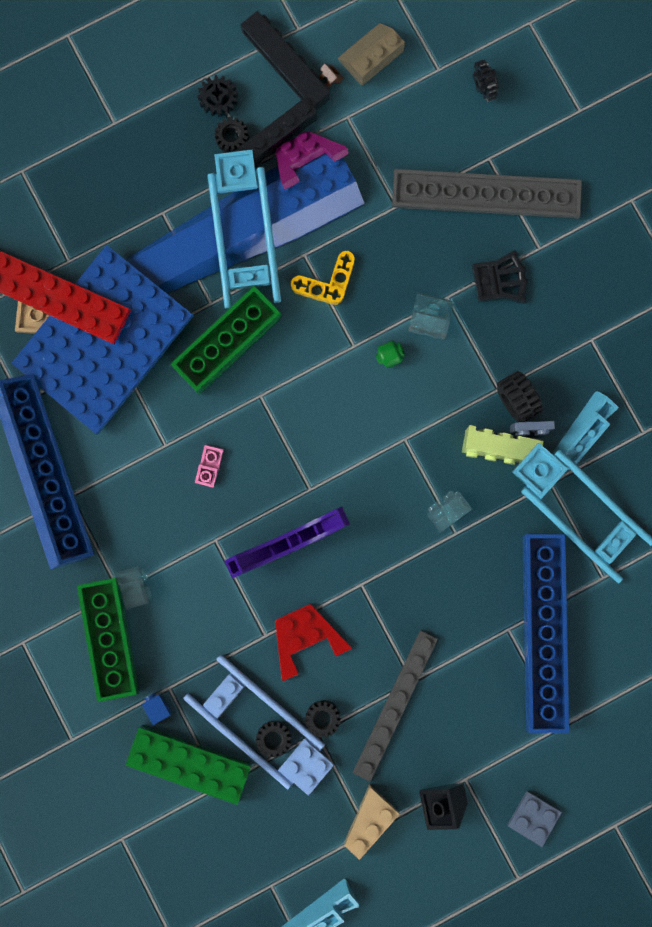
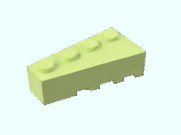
M469 425L465 430L462 453H466V456L471 458H477L479 455L484 456L485 460L488 461L501 459L506 464L515 465V462L520 463L537 443L543 446L544 441L517 436V439H515L513 435L508 433H498V435H495L493 430L479 429V431H476V426Z

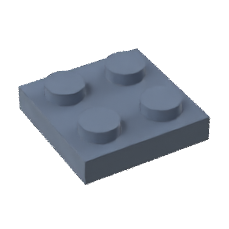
M554 421L514 423L510 425V434L515 433V437L527 436L530 433H534V436H545L549 434V431L555 429Z
M526 791L507 826L543 847L562 812Z

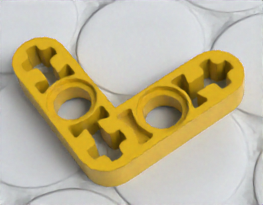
M343 251L339 254L330 284L304 276H295L291 280L292 291L296 294L332 305L340 304L343 301L354 266V255L349 251ZM348 256L351 262H347L346 269H338V267H343V260L341 258L345 259ZM339 273L346 276V280L342 283L337 282L335 279ZM302 281V285L307 287L308 283H311L309 286V292H306L305 287H300V289H296V285L294 283ZM317 285L323 289L320 295L312 293L314 286ZM326 288H328V293L334 294L335 291H337L340 298L337 297L336 300H333L332 296L329 294H327V298H325L324 295L326 292Z

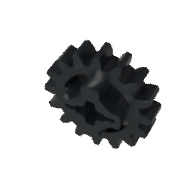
M485 59L475 62L473 79L477 92L483 94L486 102L497 99L499 83L495 70L489 67Z
M215 75L214 80L208 77V83L202 82L203 88H198L200 94L197 97L198 101H201L199 104L201 108L204 107L205 113L211 111V116L218 113V116L221 117L222 112L228 115V109L234 110L233 104L238 103L236 99L238 92L235 91L236 85H231V79L225 81V76L218 79L217 75ZM217 91H219V94H220V95H219V101H217V98H216V97H217Z

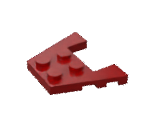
M311 604L275 620L282 681L299 674L291 655L327 638L335 656L351 650L350 645Z

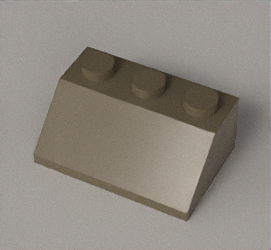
M379 23L340 55L338 60L358 83L363 86L404 52L405 42L393 28Z

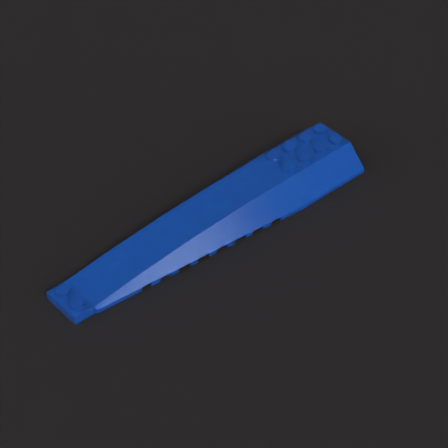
M325 153L294 170L300 182L286 190L281 183L278 166L265 172L274 247L277 248L299 239L364 205L356 180L343 157L334 162ZM259 188L236 191L220 200L219 209L227 268L267 252ZM210 206L125 260L166 293L172 290L175 291L186 284L194 283L198 279L220 271L212 207Z

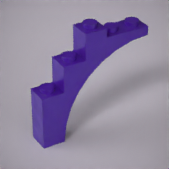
M343 507L336 508L290 532L225 560V564L232 579L332 535L336 531L350 525Z

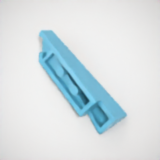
M596 391L552 455L560 449L577 465L610 425L606 419L619 407L606 395Z
M343 879L282 927H336L344 922L343 913L360 905L347 880Z

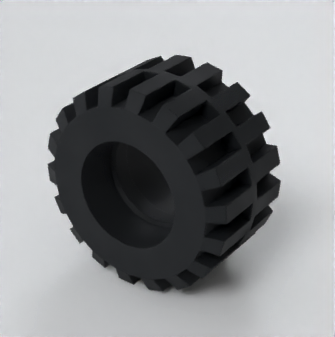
M515 371L497 382L496 386L499 397L507 411L516 421L526 422L543 411L542 402L536 389L523 373Z

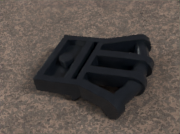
M516 250L496 261L472 264L478 303L506 299L525 304V293L529 283L525 277L526 267L522 265L517 257L518 253ZM508 260H511L515 266L514 268L498 270V266ZM518 275V280L502 283L500 281V276ZM519 287L517 295L502 292V289Z

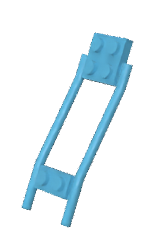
M252 150L214 154L217 174H208V184L225 309L232 307L230 289L235 290L272 284L274 303L281 302L264 167L255 169ZM259 188L269 265L228 270L217 193Z
M537 443L512 471L526 484L521 493L536 505L617 583H620L623 577L609 564L615 560L636 534L652 546V537L560 449L552 455L540 443ZM568 468L622 520L596 548L595 552L541 501V498L545 496Z

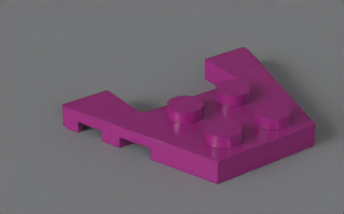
M309 131L301 133L296 138L283 143L275 149L283 188L286 190L300 182L294 170L325 153L335 162L349 154L347 147Z

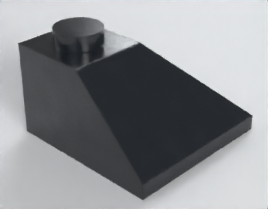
M464 783L447 784L419 790L427 830H452L460 828L468 804Z

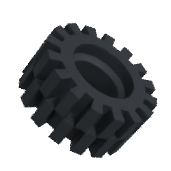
M228 117L229 120L227 121L225 118L222 119V123L219 122L217 124L218 128H215L216 143L220 150L223 149L224 153L227 151L234 152L249 140L246 124L244 125L242 120L238 121L236 117L234 120L231 117ZM236 130L239 133V138L234 142H229L225 139L226 132Z
M324 700L317 701L311 705L305 717L308 730L318 737L333 735L338 730L341 721L340 712L337 707L331 702ZM321 711L329 713L331 717L330 723L327 726H319L315 721L317 713Z
M269 721L262 725L256 738L258 750L260 749L261 753L269 758L283 756L288 751L292 741L289 728L284 723L278 721ZM270 732L279 733L282 738L280 745L276 747L270 746L266 741L267 735Z

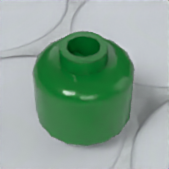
M391 340L378 347L376 359L380 365L383 364L386 368H390L403 361L405 352L400 342L397 343Z

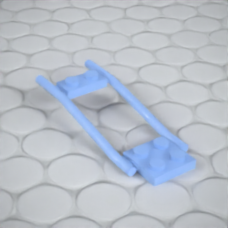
M221 654L217 661L230 674L203 706L189 693L184 697V700L287 790L295 783L309 796L334 766L320 752L326 744L316 735H313L307 727ZM245 686L306 737L279 770L274 768L218 720Z

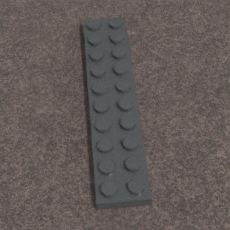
M394 169L392 208L579 219L582 180Z

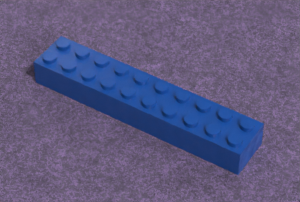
M34 374L0 380V419L50 570L86 560L93 556L94 553Z
M565 534L523 535L526 731L529 733H569Z

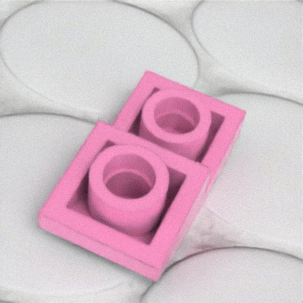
M205 444L195 483L214 487L224 452L223 448Z

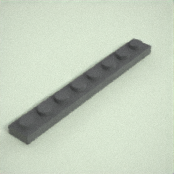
M419 631L353 770L354 774L371 781L438 639Z

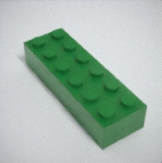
M253 286L171 363V366L200 395L281 319V313Z
M119 578L77 585L97 702L139 694V685Z
M142 725L138 728L125 766L238 805L252 764Z

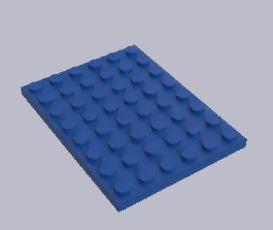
M107 245L75 285L131 310L115 345L49 316L12 362L25 375L34 374L36 383L41 389L97 435L194 316Z

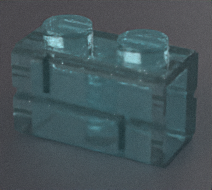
M453 491L449 492L443 497L444 502L440 505L436 502L428 508L429 513L426 515L440 533L472 510L459 491L456 493Z

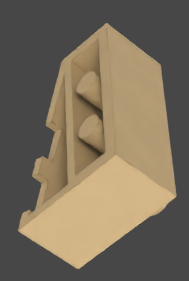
M370 784L345 839V847L359 860L400 815L399 811Z

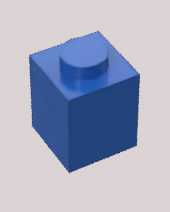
M156 693L149 695L145 698L146 702L142 704L152 725L173 714L162 693L156 695Z

